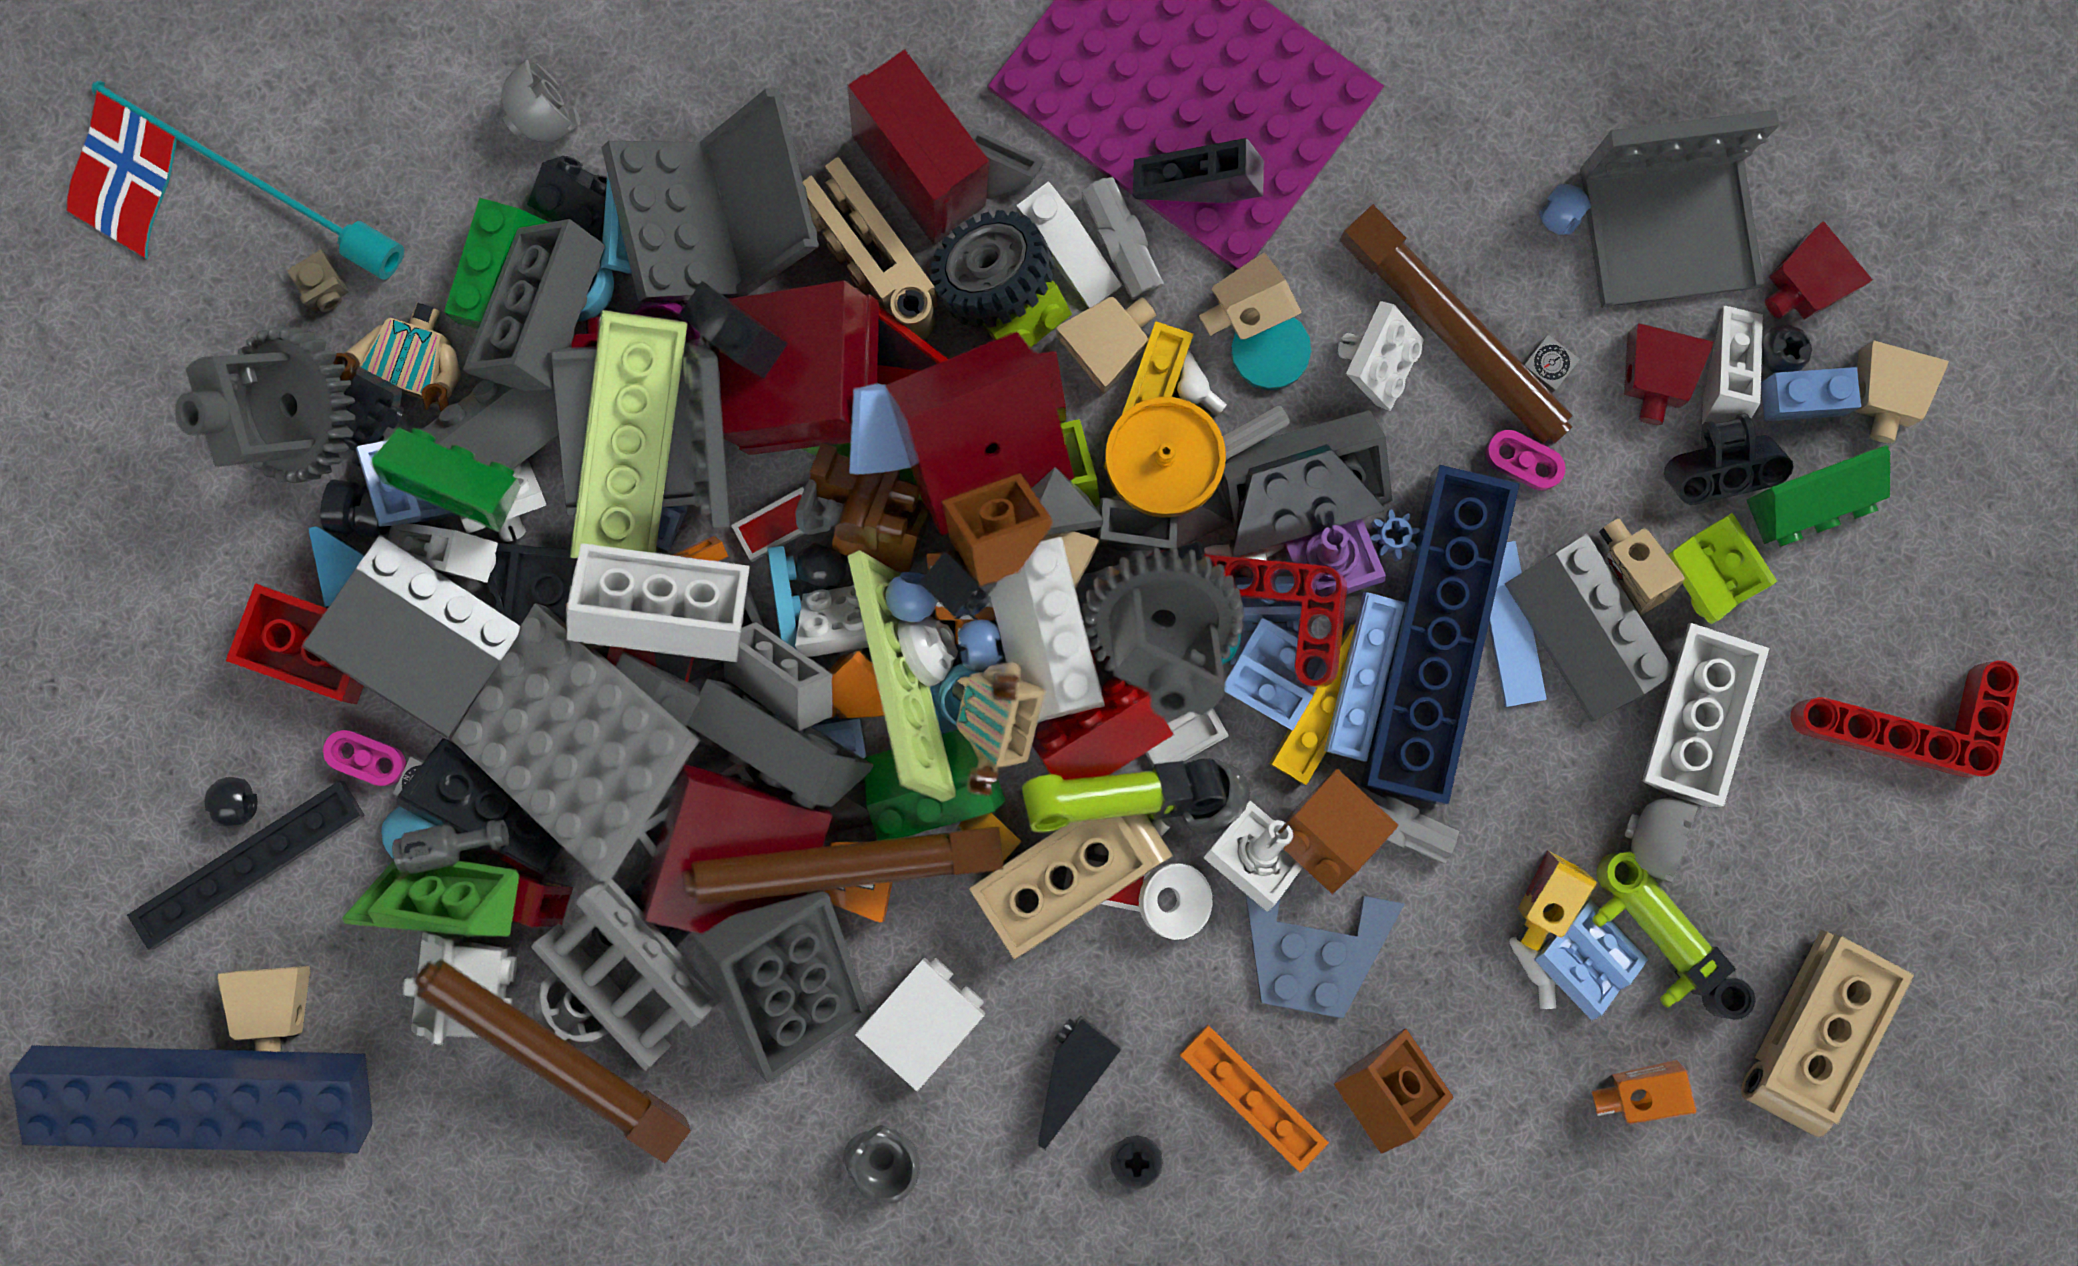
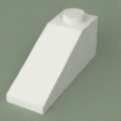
M1049 181L1017 205V212L1020 216L1025 215L1030 218L1032 223L1036 224L1050 249L1055 267L1088 308L1102 302L1122 287L1074 212Z
M1723 306L1703 395L1702 424L1708 421H1713L1717 424L1734 420L1738 414L1746 413L1752 418L1759 407L1763 314Z
M417 524L392 525L387 540L436 572L488 583L489 575L496 563L495 552L498 545L497 542L456 530Z

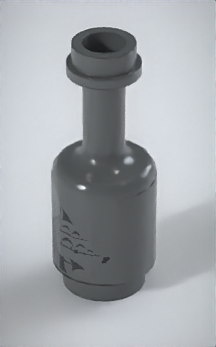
M492 820L487 823V828L462 834H456L454 828L450 825H439L407 832L402 835V838L395 839L392 848L393 857L400 872L409 871L411 874H416L456 864L460 858V851L486 845H491L494 850L500 849L501 846L508 845L509 834L504 821L496 822Z

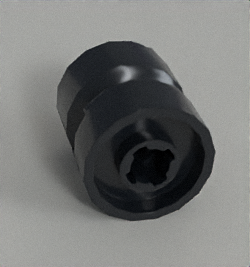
M332 479L328 482L323 492L320 509L321 524L325 531L351 534L356 529L359 536L378 538L381 535L384 538L387 537L391 526H379L367 484L361 489L357 482Z

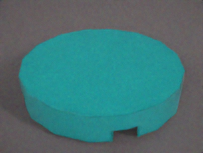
M1294 317L1247 339H1240L1235 332L1230 348L1232 364L1237 373L1252 387L1266 391L1284 389L1297 381L1308 367L1312 352L1310 336L1302 323Z

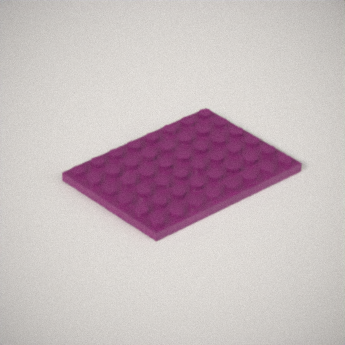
M1054 0L988 85L990 92L1108 178L1113 177L1115 182L1131 195H1133L1134 159L1247 138L1264 159L1262 197L1228 203L1138 199L1235 271L1257 257L1384 88V85L1266 0Z

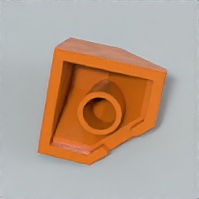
M859 651L842 655L828 670L832 674V717L829 718L833 719L835 716L839 719L885 716L873 664Z

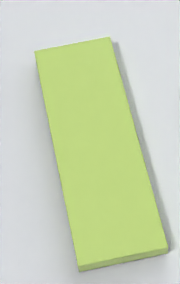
M601 310L570 550L571 558H578L581 543L656 553L687 329L686 322Z
M859 550L849 555L848 560L901 785L944 802L955 797L956 793L930 687L924 685L915 677L905 661L898 639L900 619L894 617L886 606L885 594L888 585L893 578L899 577L900 573Z

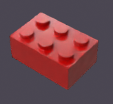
M256 583L254 584L225 661L329 698L356 705L364 687L302 647L328 608Z
M1114 677L1104 684L1101 691L1104 706L1040 722L1036 726L1031 746L1049 775H1057L1063 780L1109 776L1174 734L1165 718L1153 711L1148 691L1121 678Z

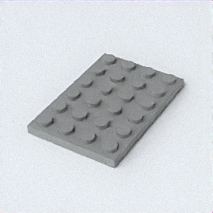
M535 603L521 625V632L485 683L451 740L594 877L600 881L610 882L699 739L590 644L568 641L567 624L546 606Z

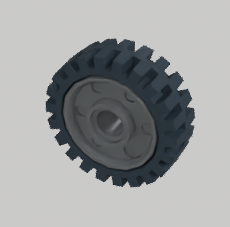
M997 210L994 218L989 212L982 213L981 221L976 222L974 217L966 220L968 227L964 230L959 225L952 230L955 236L953 239L947 236L943 239L941 244L944 249L936 250L934 254L936 261L931 262L930 269L933 274L930 276L940 300L955 319L957 318L960 323L965 325L969 322L972 327L978 328L984 322L987 328L996 327L997 319H1000L1003 325L1012 322L1010 314L1015 312L1018 317L1026 314L1024 309L1026 304L1033 308L1039 302L1036 294L1044 296L1047 292L1048 287L1045 282L1052 281L1053 273L1051 270L1054 269V261L1043 235L1030 218L1025 215L1021 217L1018 212L1014 211L1007 215L1004 210Z

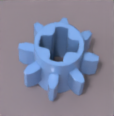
M1391 509L1386 512V523L1376 518L1371 522V525L1378 530L1375 535L1370 537L1372 543L1377 542L1380 547L1377 553L1378 558L1388 552L1392 553L1393 559L1396 562L1402 558V548L1408 552L1416 550V545L1410 540L1420 532V529L1411 528V525L1408 523L1411 514L1408 513L1402 518H1395V513ZM1392 526L1395 532H1401L1403 535L1396 545L1393 538H1386L1385 533Z

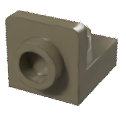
M321 249L287 270L302 295L300 297L301 301L315 313L319 310L327 312L336 308L342 302L341 297L349 293L326 253Z

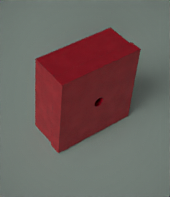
M905 49L869 74L865 75L864 73L847 85L853 139L933 245L943 240L950 234V231L986 206L989 159Z
M846 281L729 299L788 343V345L765 378L740 365L719 349L718 378L723 439L739 446V450L748 455L819 447L821 443L828 445L851 443L854 389L877 384L879 301L871 295H864Z
M1017 331L885 386L916 485L919 486L920 497L932 514L934 523L941 535L949 533L942 504L944 500L1019 473L1030 488H1033L1054 468L1058 469L1069 480L1075 479L1045 361L1037 351L1033 352Z
M683 765L641 895L645 908L643 913L645 921L703 934L730 916L806 896L807 892L696 905L694 897L686 898L684 872L691 871L692 862L822 847L832 814L829 810L824 809L822 805H815L814 809L801 805L791 798L793 794L791 791Z

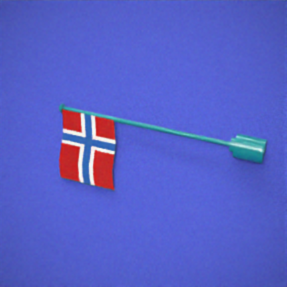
M95 81L92 84L91 90L96 97L90 129L71 178L67 198V211L142 257L148 259L151 229L170 181L177 140L339 235L340 255L382 280L390 278L402 262L404 256L403 245L366 223L357 221L346 225L344 228L339 227L105 88L103 81Z

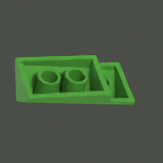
M458 861L452 866L411 874L409 871L400 872L395 862H391L342 919L345 924L464 935L510 936L519 876L516 870Z

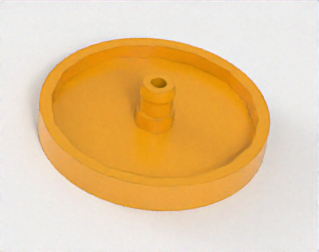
M1151 398L1132 406L1116 421L1107 441L1106 470L1114 490L1129 506L1151 516L1176 517L1199 508L1216 491L1225 469V443L1215 421L1199 406L1180 398Z

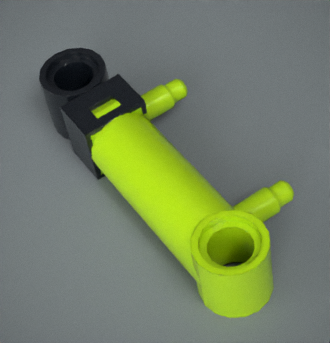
M1197 759L1186 764L1183 761L1156 763L1151 771L1063 780L1057 775H1045L1031 779L1022 786L1030 826L1036 832L1058 830L1071 822L1147 814L1149 818L1154 820L1182 817L1186 810L1190 814H1205L1218 810L1227 803L1217 762L1213 759Z
M1630 852L1610 853L1603 857L1598 863L1597 879L1605 890L1612 892L1614 897L1599 909L1598 913L1592 917V921L1597 927H1602L1626 909L1677 969L1674 973L1679 979L1660 997V1002L1666 1008H1669L1691 991L1692 994L1702 996L1704 1007L1713 1016L1731 1020H1739L1748 1016L1754 1009L1756 1001L1755 993L1751 986L1744 980L1728 977L1736 970L1733 964L1718 947L1710 946L1653 877L1648 874V871L1644 870L1635 861V854ZM1620 862H1623L1629 869V877L1623 884L1617 881L1614 874L1615 867ZM1729 987L1734 993V1002L1731 1007L1726 1009L1722 1004L1721 996L1723 991Z

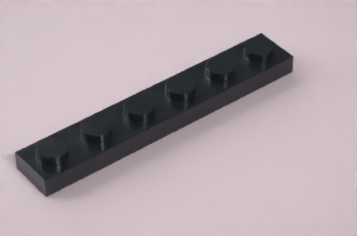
M338 781L127 914L147 950L155 949L364 817L365 814L346 783Z

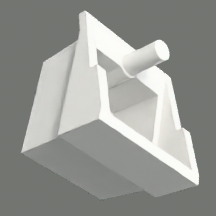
M422 932L418 972L427 962L430 961L434 964L439 959H443L512 1005V998H506L507 985L510 982H514L517 970V957L510 956L511 947L463 941V934ZM406 978L404 996H415L411 1031L414 1034L424 1036L433 1044L441 1045L442 1039L447 1036L478 1037L417 997L415 993L418 986L414 984L415 979Z

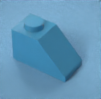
M315 526L308 529L324 605L326 608H329L366 554L329 531Z

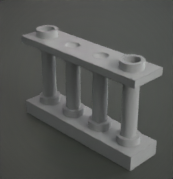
M612 879L610 882L599 881L575 902L583 910L584 914L567 931L560 924H557L537 940L531 948L646 1071L672 1046L664 1038L671 1029L682 1019L692 1029L723 999L652 922L645 921L643 912ZM595 926L613 943L596 962L578 945ZM626 957L642 976L623 993L607 974ZM654 988L671 1007L651 1024L635 1005Z

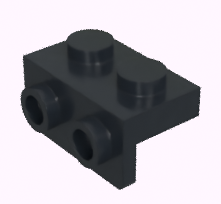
M558 156L542 162L527 205L555 221L570 219L601 241L604 229L607 177L588 172L582 168L583 165L578 160L569 156Z
M357 366L349 378L351 385L344 391V395L353 397L355 401L346 406V410L355 415V420L345 422V425L353 431V436L342 437L349 449L354 451L352 463L360 467L361 464L356 451L357 446L384 441L383 433L387 427L394 429L404 413V407L400 406L403 389Z

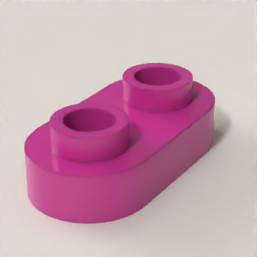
M1513 430L1501 431L1494 435L1487 443L1485 454L1492 468L1535 490H1549L1559 484L1565 475V462L1558 452ZM1501 446L1511 448V459H1504L1500 456L1499 449ZM1537 464L1547 466L1549 471L1547 477L1537 475L1535 471Z
M336 731L324 743L323 756L330 767L374 785L391 786L399 782L406 767V759L399 749L354 731ZM350 743L354 747V754L351 758L346 759L342 754V749L346 744ZM384 758H388L392 763V768L388 773L384 774L380 770L379 765Z

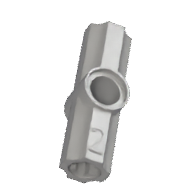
M1113 177L1102 178L1091 183L1089 187L1082 190V196L1098 228L1099 242L1101 245L1105 244L1110 254L1107 256L1108 261L1111 264H1115L1132 301L1153 294L1162 288L1164 283L1147 250V238L1139 220L1134 214H1130L1123 195L1119 191Z
M1356 785L1399 825L1387 839L1391 842L1390 844L1403 849L1404 846L1437 862H1447L1457 843L1459 831L1419 814L1420 810L1405 802L1389 796L1383 798L1368 789Z

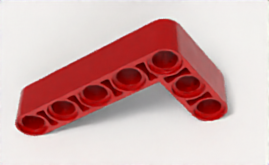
M1205 554V556L1210 558L1212 568L1222 565L1225 577L1230 575L1233 577L1235 588H1238L1235 583L1237 572L1245 567L1251 568L1254 578L1249 587L1239 589L1242 598L1302 603L1295 661L1296 675L1301 682L1312 687L1320 688L1330 685L1336 679L1339 667L1347 595V582L1344 576L1335 569L1323 565ZM1284 571L1292 572L1295 582L1291 590L1286 593L1278 592L1275 585L1278 575ZM1325 575L1333 576L1336 581L1335 591L1327 597H1320L1316 591L1317 581ZM1326 616L1331 622L1330 633L1324 638L1317 639L1312 633V623L1316 618ZM1315 657L1324 659L1327 666L1325 675L1318 680L1311 679L1307 673L1308 663Z
M2001 660L1981 663L1970 669L1966 678L1954 731L1824 697L1798 702L1791 711L1790 720L1794 729L1805 736L1960 777H1986L1994 774L2001 764L2019 685V675L2011 663ZM1989 671L1993 672L1996 676L1997 685L1995 689L1988 685L1987 674ZM1812 706L1819 711L1821 716L1817 727L1813 726L1808 719V712ZM1980 710L1984 711L1988 718V724L1985 729L1978 722ZM1852 717L1860 725V732L1857 737L1852 736L1848 729V723ZM1891 728H1894L1900 736V742L1896 748L1890 744L1888 739ZM1932 738L1939 745V754L1936 758L1930 754L1928 749ZM1972 749L1975 750L1979 757V764L1975 769L1969 762V754Z

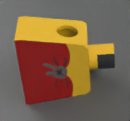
M1548 850L1518 907L1520 913L1527 920L1516 939L1529 948L1539 951L1549 932L1562 938L1597 882L1584 869ZM1554 903V907L1550 911L1543 912L1546 905Z

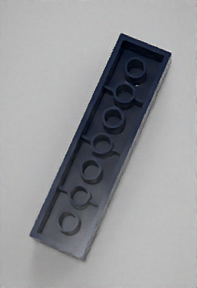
M1438 465L1431 472L1418 527L1420 532L1415 540L1417 548L1412 554L1402 602L1406 603L1367 762L1364 767L1361 787L1437 805L1449 804L1520 483L1444 465Z
M32 1045L9 1073L22 1145L359 1153L372 1127V1109L365 1053Z

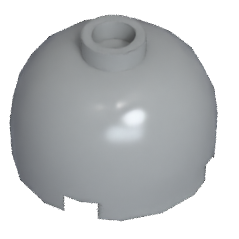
M525 60L505 79L501 90V104L506 112L503 120L516 136H520L523 133L533 141L541 143L555 141L579 126L580 117L574 106L568 112L566 111L564 101L557 91L561 89L560 85L538 63L532 62L529 65V60Z
M1669 797L1650 802L1646 805L1640 816L1632 813L1624 837L1632 839L1631 853L1635 854V861L1644 870L1648 871L1649 875L1672 884L1699 805Z
M554 972L539 986L533 1003L535 1021L577 1049L586 1048L602 1040L609 1033Z

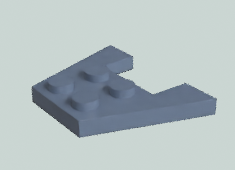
M1245 893L1260 1002L1344 1018L1399 916L1404 903L1362 896L1356 936L1276 921L1280 899L1267 912Z

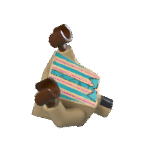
M416 303L409 323L388 318L383 325H378L344 354L337 353L333 365L344 364L345 366L344 371L340 375V381L349 380L352 370L359 366L403 389L402 393L422 399L425 410L429 409L430 404L435 403L439 405L442 412L449 406L448 398L452 395L461 379L456 351L450 346L451 342L442 334L433 331L440 311L428 305Z
M1013 662L992 665L984 673L961 677L956 681L952 689L953 697L962 702L957 719V728L971 743L979 760L977 768H973L969 775L968 792L990 796L991 785L998 778V767L1028 761L1045 690L1022 680L1021 668Z

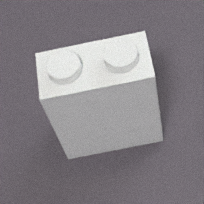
M923 958L856 1033V1036L916 1091L923 1086L985 1015V1012L980 1008L984 1001L968 986H965L962 990L957 988L949 980L953 973L937 958H934L931 963Z

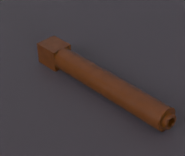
M1372 204L1344 230L1339 241L1372 275L1376 273L1542 443L1550 439L1555 444L1572 428L1568 420L1573 415L1404 243L1407 238Z
M987 827L692 862L691 871L684 872L686 898L694 897L696 905L944 875L1002 870L1003 859L999 827Z
M439 959L434 964L430 961L427 962L415 977L414 984L418 986L415 993L417 997L622 1130L626 1139L664 1164L667 1163L691 1132L686 1117L678 1110L648 1090L640 1091L445 960Z

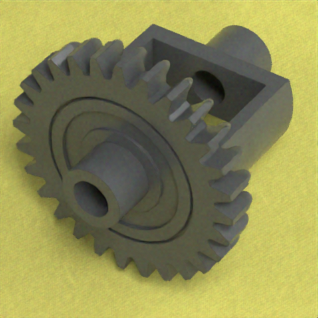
M273 327L269 330L259 331L255 337L248 338L246 341L248 346L238 349L239 355L201 357L188 365L186 372L192 392L183 393L177 399L175 418L178 426L184 433L188 435L205 434L214 467L253 463L255 469H264L263 474L266 477H275L278 482L301 483L321 479V474L332 472L331 465L341 463L338 452H347L349 449L342 437L353 436V431L345 425V422L355 420V415L347 411L346 406L355 401L353 397L344 395V391L351 385L350 380L340 381L339 377L345 369L344 364L333 365L337 353L335 350L325 351L326 341L324 339L315 340L314 332H303L301 327ZM231 382L237 385V390H233Z
M1154 548L1152 559L1149 560L1141 551L1136 552V564H1132L1124 557L1121 558V571L1108 566L1106 568V579L1096 578L1094 580L1095 591L1088 590L1087 604L1083 605V623L1089 647L1094 650L1095 659L1097 661L1104 659V667L1107 671L1114 669L1116 677L1150 692L1151 707L1157 715L1174 719L1182 717L1191 711L1199 716H1203L1217 705L1225 692L1226 685L1222 658H1229L1231 654L1230 646L1236 647L1238 645V634H1241L1243 631L1242 619L1244 618V611L1239 588H1235L1231 575L1225 577L1222 565L1211 568L1210 558L1207 556L1196 563L1194 551L1191 550L1183 559H1178L1177 548H1172L1167 558L1162 557L1159 548Z

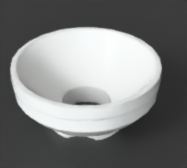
M931 616L925 617L919 622L900 620L898 624V639L901 651L910 670L926 686L931 687L939 684L948 675L954 658L957 657L958 653L951 629L947 624L944 625Z
M1180 863L1167 864L1151 872L1145 879L1139 895V909L1146 925L1160 936L1174 940L1185 939L1199 932L1207 923L1213 905L1211 888L1206 878L1199 870ZM1169 887L1176 894L1177 901L1170 911L1164 912L1159 908L1157 898L1161 890Z

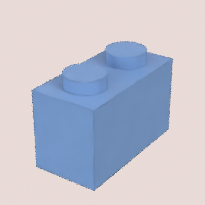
M1857 367L1778 372L1761 382L1765 421L1846 416L1861 408Z

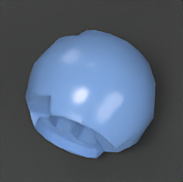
M1560 184L1548 197L1549 202L1539 211L1542 223L1549 231L1558 235H1569L1581 223V218L1591 208V203L1588 195L1581 188L1572 184Z
M903 572L899 577L891 580L885 597L886 606L894 617L904 621L919 622L932 614L938 600L920 583L925 576L924 574Z
M975 619L964 624L958 631L960 646L966 647L965 651L961 652L963 666L972 671L985 672L989 666L998 665L1003 660L1000 645H995L996 640L1000 639L996 624L989 620Z

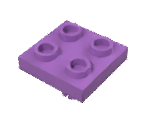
M1362 518L1339 526L1332 525V528L1327 527L1323 531L1284 542V549L1291 563L1328 566L1342 574L1347 582V594L1385 582V572ZM1325 575L1317 581L1316 591L1320 597H1327L1335 591L1336 581L1334 577Z

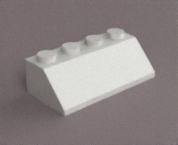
M1061 537L1042 541L1020 572L997 581V585L990 592L1006 662L1018 664L1021 668L1022 680L1045 690L1038 722L1104 706L1063 540Z
M581 543L567 607V640L737 662L750 566Z
M1693 623L1688 624L1643 776V782L1668 795L1705 807H1724L1769 648Z

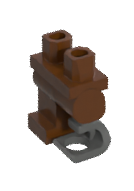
M821 443L809 472L810 480H808L796 509V524L799 530L811 535L829 531L831 526H835V534L840 540L856 544L865 543L866 548L876 551L880 541L901 545L906 534L907 518L891 514L893 507L913 513L919 500V486L901 480L900 470L869 474L850 473V458L837 454V447ZM817 497L829 500L826 508Z

